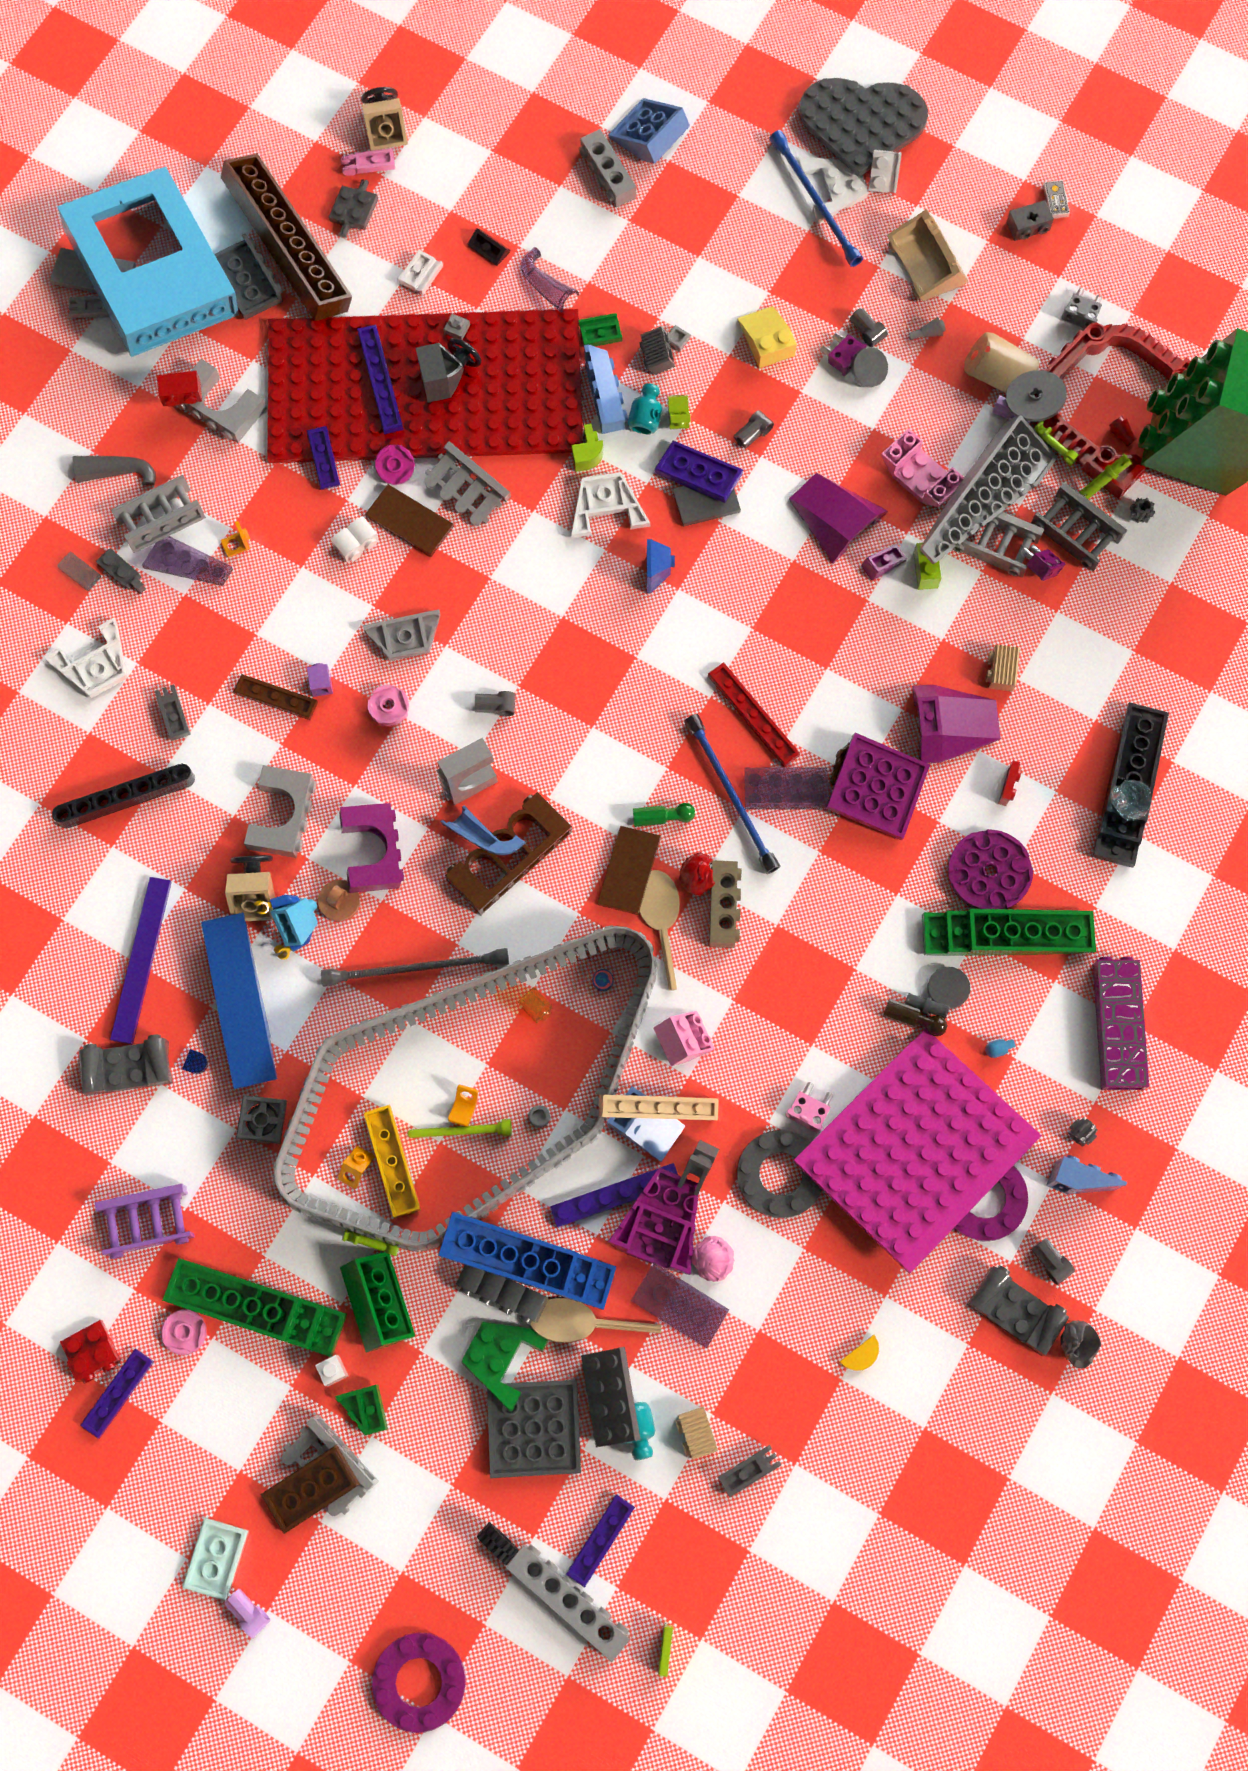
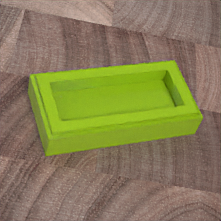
M663 1625L658 1667L659 1676L668 1677L673 1625Z

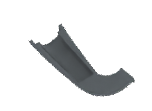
M73 456L72 458L77 483L129 473H139L143 477L142 485H155V470L148 462L139 458L119 456Z

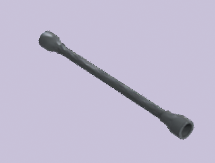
M496 949L482 956L479 955V957L471 956V958L463 957V959L436 960V962L395 965V967H379V969L371 968L349 972L346 970L325 969L321 970L322 986L326 987L347 981L349 978L357 979V977L365 978V976L373 977L392 973L416 972L419 970L441 969V967L449 968V966L457 967V965L465 966L476 963L497 966L509 965L508 949Z

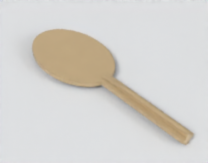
M652 870L640 908V914L647 925L659 931L669 991L677 990L667 929L675 923L678 917L680 907L679 894L673 880L666 873Z
M566 1298L549 1299L538 1323L532 1321L530 1324L532 1329L541 1337L560 1343L582 1340L588 1337L594 1328L661 1334L662 1327L661 1324L596 1319L594 1313L586 1305Z

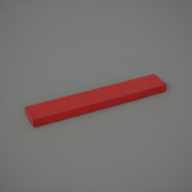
M724 662L708 673L709 679L783 767H786L800 756L801 753Z

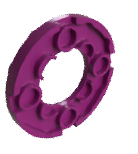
M1015 1166L998 1181L1003 1187L1006 1196L1005 1205L1001 1212L991 1218L977 1217L969 1212L954 1227L958 1233L976 1241L988 1242L1004 1238L1021 1224L1028 1208V1190L1021 1173Z
M426 1632L407 1634L392 1642L379 1657L372 1678L373 1696L380 1713L393 1726L412 1733L432 1731L445 1724L459 1708L466 1688L465 1668L458 1652L442 1637ZM416 1658L428 1659L434 1663L440 1671L442 1679L441 1691L437 1698L429 1705L422 1707L410 1706L404 1702L398 1694L396 1686L397 1674L402 1665Z

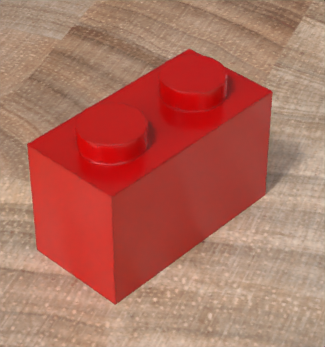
M196 370L157 375L158 396L163 406L174 407L179 404L202 402L201 381Z

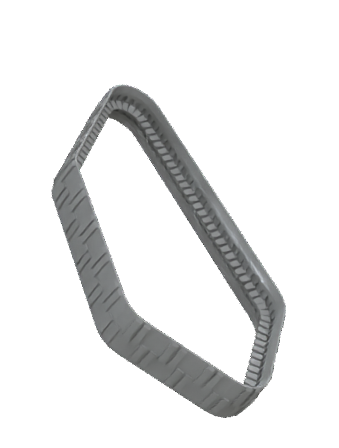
M610 925L604 929L599 928L591 934L573 941H566L563 945L558 944L550 950L532 957H525L522 961L517 960L509 966L491 973L489 971L481 977L480 975L476 976L473 980L453 988L448 987L440 993L439 991L435 992L432 996L412 1004L407 1003L402 1005L401 1008H394L391 1012L371 1020L366 1019L361 1021L360 1024H353L350 1028L327 1037L316 1051L309 1075L303 1083L304 1088L300 1091V1099L294 1115L289 1120L288 1130L286 1129L283 1136L285 1139L277 1160L274 1161L273 1182L277 1185L280 1196L285 1199L284 1202L293 1210L299 1213L302 1212L305 1216L311 1218L314 1216L316 1220L341 1228L344 1227L350 1231L356 1230L358 1234L382 1242L386 1241L394 1246L397 1244L399 1248L413 1252H419L420 1250L422 1252L441 1246L446 1232L441 1223L435 1226L439 1233L438 1236L432 1228L427 1232H420L419 1242V1232L412 1231L411 1234V1231L404 1229L399 1238L401 1227L394 1225L391 1233L388 1234L390 1223L384 1222L380 1231H378L380 1220L373 1218L370 1226L367 1227L370 1217L363 1215L359 1224H357L359 1213L354 1211L347 1220L349 1210L345 1208L341 1209L337 1217L338 1206L333 1204L328 1213H326L328 1203L321 1201L316 1210L318 1199L313 1197L310 1198L307 1206H305L309 1196L302 1193L295 1182L296 1168L289 1165L297 1166L299 1160L292 1156L293 1154L301 1156L303 1149L296 1147V1145H305L307 1139L300 1135H308L310 1128L304 1126V1124L312 1125L314 1118L308 1116V1113L316 1114L318 1108L313 1106L312 1103L320 1104L322 1097L317 1096L316 1092L324 1094L326 1087L320 1085V1082L328 1083L330 1077L323 1073H332L333 1066L327 1063L335 1064L342 1054L349 1051L348 1046L350 1050L357 1048L355 1041H357L359 1047L365 1045L364 1037H367L369 1042H373L376 1040L375 1033L378 1034L379 1038L386 1036L385 1029L388 1030L389 1034L396 1033L395 1025H398L401 1031L406 1029L405 1021H408L411 1027L416 1025V1017H418L420 1023L426 1021V1013H428L430 1019L436 1017V1009L442 1015L447 1013L446 1005L452 1011L457 1009L455 1004L457 1001L461 1007L467 1005L465 1000L467 997L471 1003L477 1001L475 996L477 993L481 999L487 997L485 992L487 989L493 995L497 993L495 987L497 985L503 991L507 989L505 982H509L511 987L516 986L515 978H519L521 983L526 982V974H529L531 979L537 977L536 970H539L540 974L544 975L547 973L546 966L551 971L557 969L556 962L562 968L567 966L566 958L572 964L577 962L575 955L578 954L581 960L587 958L585 951L588 950L591 956L597 954L595 947L598 946L602 952L607 950L605 943H608L609 949L624 948L634 954L636 959L639 960L638 975L648 977H637L636 984L644 988L634 987L632 993L640 998L630 997L628 1002L637 1008L627 1007L625 1013L633 1018L623 1016L621 1022L630 1028L619 1027L618 1033L626 1038L616 1037L614 1041L615 1044L623 1048L612 1047L611 1053L618 1056L619 1059L609 1057L607 1061L608 1064L616 1068L605 1067L603 1073L612 1077V1079L602 1077L600 1084L608 1087V1089L598 1087L596 1092L598 1095H616L619 1087L618 1080H621L623 1070L634 1045L633 1039L636 1038L637 1029H639L648 1005L647 999L650 998L656 981L657 961L656 957L653 956L651 942L641 932L638 933L628 927ZM594 1097L592 1104L599 1107V1098ZM591 1108L589 1114L596 1117L597 1120L587 1116L585 1122L579 1127L582 1132L578 1128L573 1131L577 1140L574 1141L570 1135L564 1137L568 1145L567 1147L561 1141L554 1144L558 1150L557 1154L551 1147L546 1150L549 1156L548 1160L541 1153L537 1156L540 1163L539 1166L531 1160L527 1163L531 1169L530 1172L524 1166L518 1169L522 1178H519L515 1172L509 1175L513 1182L512 1185L504 1179L500 1182L504 1189L503 1191L497 1185L491 1188L494 1194L493 1198L487 1191L483 1193L482 1197L486 1203L483 1204L477 1197L472 1201L476 1207L475 1210L469 1204L464 1206L463 1209L467 1217L477 1220L486 1218L490 1215L489 1212L492 1211L493 1213L499 1209L498 1206L518 1192L519 1194L526 1190L525 1187L535 1184V1180L554 1167L558 1168L561 1166L563 1161L566 1162L571 1159L573 1154L589 1143L592 1144L597 1139V1135L601 1134L604 1128L603 1123L604 1120H607V1117H599V1109ZM450 1217L445 1220L447 1225Z

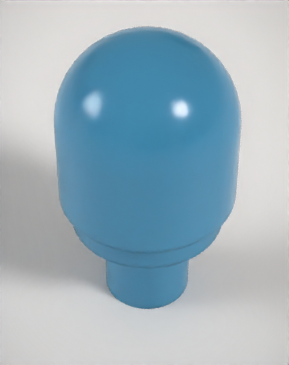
M997 1039L989 1042L986 1045L985 1051L989 1057L998 1058L1008 1053V1049L1014 1048L1016 1045L1013 1039L1008 1041Z

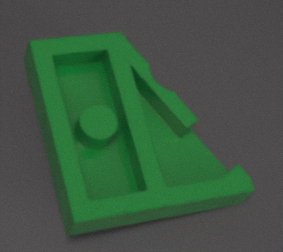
M379 1385L335 1396L338 1403H341L346 1409L349 1417L357 1423L364 1436L388 1430Z

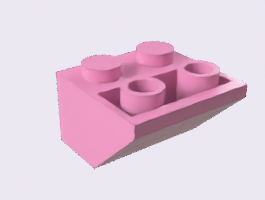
M697 1011L669 1017L653 1028L671 1067L686 1063L715 1049Z

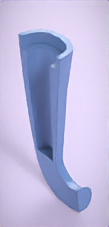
M465 805L462 806V814L452 823L450 821L446 823L444 820H441L444 826L459 836L495 855L514 853L526 844L525 841L516 835L509 841L498 840Z

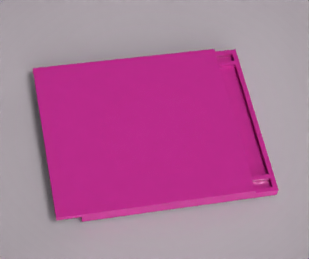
M925 1029L793 1162L900 1266L911 1274L1042 1135L945 1045Z

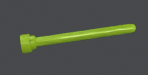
M502 1119L497 1124L411 1129L407 1135L410 1138L498 1133V1135L507 1137L512 1136L511 1119Z

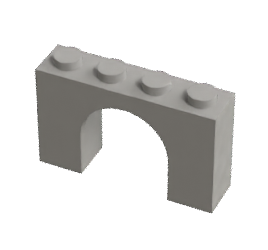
M200 359L191 371L196 370L200 378L202 402L179 404L177 406L181 410H188L195 419L205 421L212 430H219L226 439L230 441L233 439L239 443L267 409L264 399L247 389L229 409L216 411L204 405L205 398L220 380L217 368Z
M483 738L437 761L439 769L436 771L439 775L438 778L441 782L442 792L447 801L452 800L454 805L498 782L497 775L490 765L494 762L493 755Z
M262 766L258 783L261 791L281 794L291 798L294 801L295 810L292 818L285 825L277 828L249 824L244 845L248 850L297 858V854L301 852L303 840H301L302 832L305 833L307 829L306 815L310 813L312 808L311 794L315 793L317 784L311 773Z

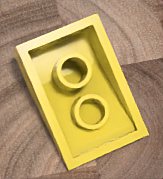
M774 306L737 319L759 368L795 356L797 347L795 338L790 327Z

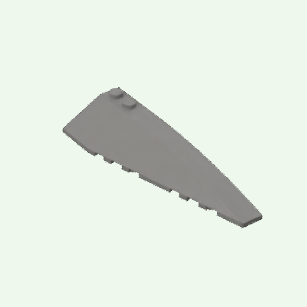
M1021 414L1005 421L964 477L928 533L919 550L932 564L939 561L952 551L953 548L964 542L966 538L977 532L979 528L986 525L1003 512L1004 509L1015 503L1017 499L1028 493L1030 489L1037 486L1058 458Z

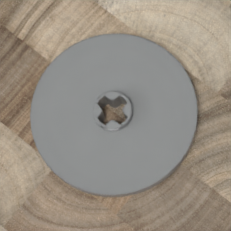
M1034 370L1019 375L1010 383L1006 392V403L1009 410L1015 416L1021 414L1026 421H1043L1055 416L1063 408L1066 402L1067 391L1064 382L1057 375L1048 371Z

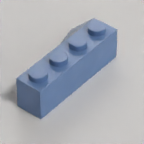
M584 345L585 369L601 432L605 434L624 430L628 416L626 409L622 410L621 404H624L623 396L617 390V387H619L618 377L613 375L612 370H615L613 358H609L606 350L591 345Z

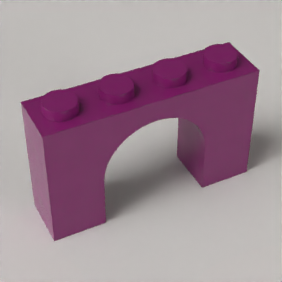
M391 803L340 807L341 834L370 832L377 835L383 841L386 849L385 856L375 864L348 867L347 881L349 893L399 889L401 882L404 881L403 869H399L398 862L401 861V851L396 848L399 836L398 830L394 829L393 822H396L395 809L391 810Z

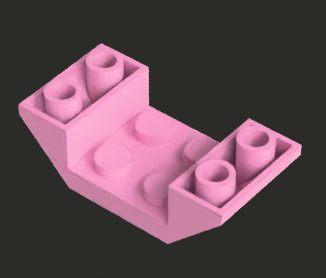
M908 428L881 454V457L892 477L923 504L940 507L954 494L964 477L953 467L948 471L943 469L921 449L923 440Z

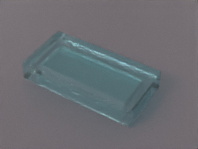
M71 551L57 565L62 572L87 591L101 578L97 571Z

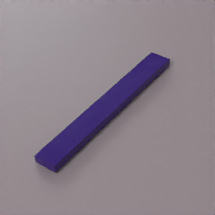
M149 878L110 1038L111 1041L133 1045L172 884L171 880Z

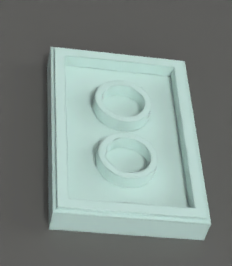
M204 1518L182 1588L226 1601L249 1530Z

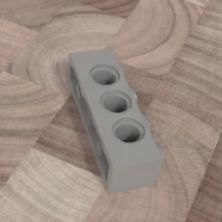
M601 129L580 138V154L583 158L587 159L590 171L592 173L595 172L600 187L605 188L608 200L610 202L613 201L617 208L636 199V185Z

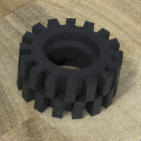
M488 1522L476 1536L505 1565L519 1552V1549L491 1522Z

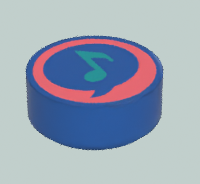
M600 969L594 973L592 981L597 990L604 992L612 988L614 978L610 971Z

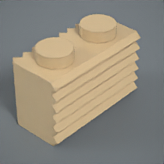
M997 644L993 651H989L988 663H991V670H987L986 682H989V689L1014 691L1017 682L1019 647Z
M704 1406L678 1415L679 1420H676L675 1423L679 1434L683 1433L686 1442L682 1443L686 1457L691 1455V1459L694 1460L718 1451Z

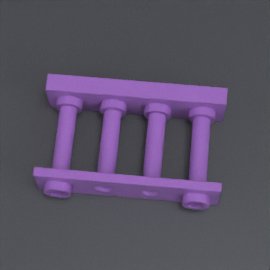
M181 1183L95 1202L96 1211L106 1216L111 1247L110 1249L102 1250V1255L110 1256V1259H117L123 1257V1253L175 1242L176 1245L189 1242L190 1238H195L193 1232H185L180 1203L182 1196L188 1195L187 1186ZM169 1199L172 1204L176 1234L163 1237L158 1204H160V1200ZM147 1203V1206L150 1207L154 1239L141 1241L137 1209L139 1208L138 1205ZM125 1208V1211H128L133 1244L120 1246L115 1214L117 1210Z

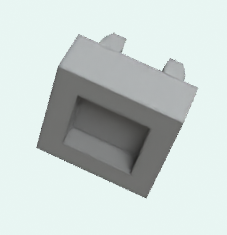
M451 314L444 328V334L463 340L470 326V321Z

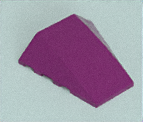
M817 472L789 498V501L802 520H805L809 526L811 533L820 542L819 545L823 551L825 550L832 564L847 551L848 544L870 523L875 525L888 512L886 509Z
M658 1168L608 1243L625 1254L662 1269L691 1275L693 1238L696 1226L695 1217L698 1206V1196L694 1195L698 1183L686 1178L682 1188H680L678 1184L682 1176Z

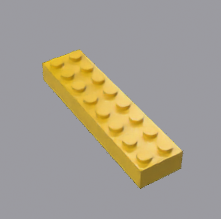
M387 1105L364 1112L393 1218L421 1211L392 1107Z

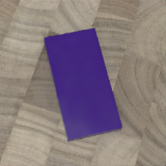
M674 440L654 469L657 475L723 503L727 501L743 475V469Z

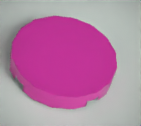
M388 445L377 454L375 468L377 474L384 482L399 485L411 478L414 473L415 463L413 456L405 447L401 445Z

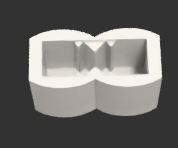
M362 516L353 521L347 528L339 531L330 540L344 560L349 562L357 560L361 556L362 551L372 549L377 544L379 538L374 529Z

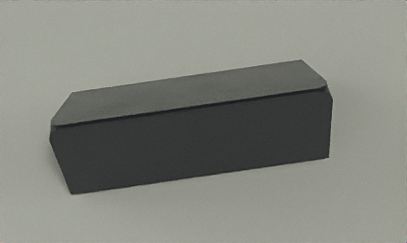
M476 228L467 244L496 266L511 251L479 228Z

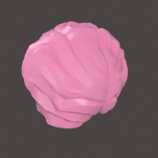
M708 1236L693 1248L691 1263L698 1269L697 1273L700 1277L707 1281L719 1282L724 1280L733 1270L734 1251L721 1237Z

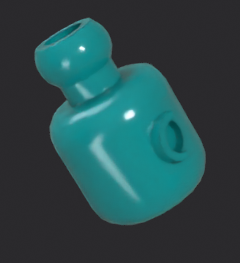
M646 383L641 389L642 397H637L632 402L628 426L634 432L650 435L658 429L662 405L656 400L660 394L659 387L655 384Z
M646 1402L634 1403L641 1440L624 1443L633 1445L632 1457L635 1461L647 1459L653 1455V1449L649 1445L648 1439L655 1435V1426L650 1406Z

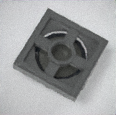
M243 1095L236 1139L254 1143L281 1144L287 1100Z

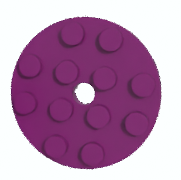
M992 829L973 832L956 845L948 863L950 885L959 899L974 909H1009L1023 899L1031 886L1033 868L1029 858L1030 855L1023 844L1008 833ZM985 867H994L996 874L987 876Z

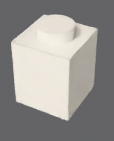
M334 1355L315 1365L324 1386L329 1387L349 1376L339 1355Z

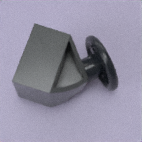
M451 338L447 342L449 351L440 343L416 348L427 402L451 398L459 384L464 366L479 367L481 365L480 355L470 344L458 338ZM470 353L475 358V361L470 357Z

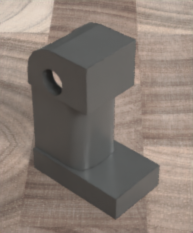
M699 1140L694 1153L687 1163L678 1187L682 1188L688 1174L692 1173L700 1178L694 1195L698 1196L719 1149Z

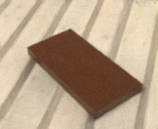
M387 484L365 513L366 518L430 557L433 556L454 527L452 522Z
M620 826L598 900L599 906L639 915L661 835Z
M335 1445L263 1492L261 1496L283 1534H285L359 1486L360 1483L338 1445Z

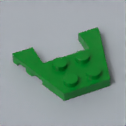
M482 1322L461 1362L512 1413L521 1396V1392L502 1383L504 1375L521 1343L543 1353L549 1340L538 1335L532 1328Z

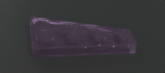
M171 536L156 542L142 564L144 569L220 586L225 584L233 571L232 566Z

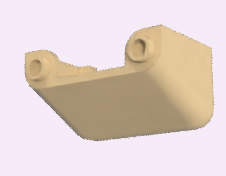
M927 209L887 235L890 241L887 243L892 253L896 252L899 255L914 283L915 289L912 292L917 300H929L962 287L969 282L940 227Z

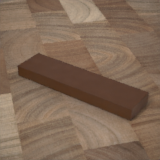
M241 674L234 689L235 695L307 720H311L318 703L316 699Z

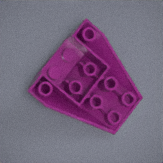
M937 685L912 686L914 706H917L921 737L918 746L921 761L928 764L942 763L1001 739L996 700Z

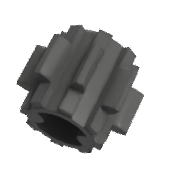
M1147 497L1145 499L1137 498L1135 504H1131L1129 508L1131 510L1130 518L1135 519L1137 523L1141 521L1148 523L1150 517H1153L1155 514L1153 510L1155 504L1150 502Z
M1085 1117L1081 1120H1075L1069 1127L1071 1130L1068 1134L1081 1146L1091 1144L1097 1137L1098 1129Z

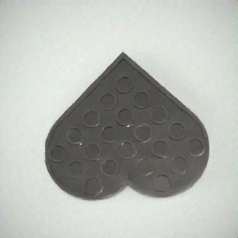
M824 78L806 89L800 101L799 114L805 128L859 178L871 170L874 150L898 152L923 133L927 124L928 108L922 96L908 85L885 82L876 83L865 89L854 80Z

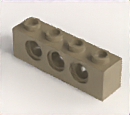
M713 860L712 869L715 885L711 888L709 947L735 948V943L740 941V929H736V921H740V909H737V901H741V888H737V881H741L742 868H738V861ZM724 880H728L731 882L732 886L729 888H724L721 885V882ZM724 900L729 901L731 907L723 908L720 902ZM721 921H728L731 926L728 929H723L719 923Z

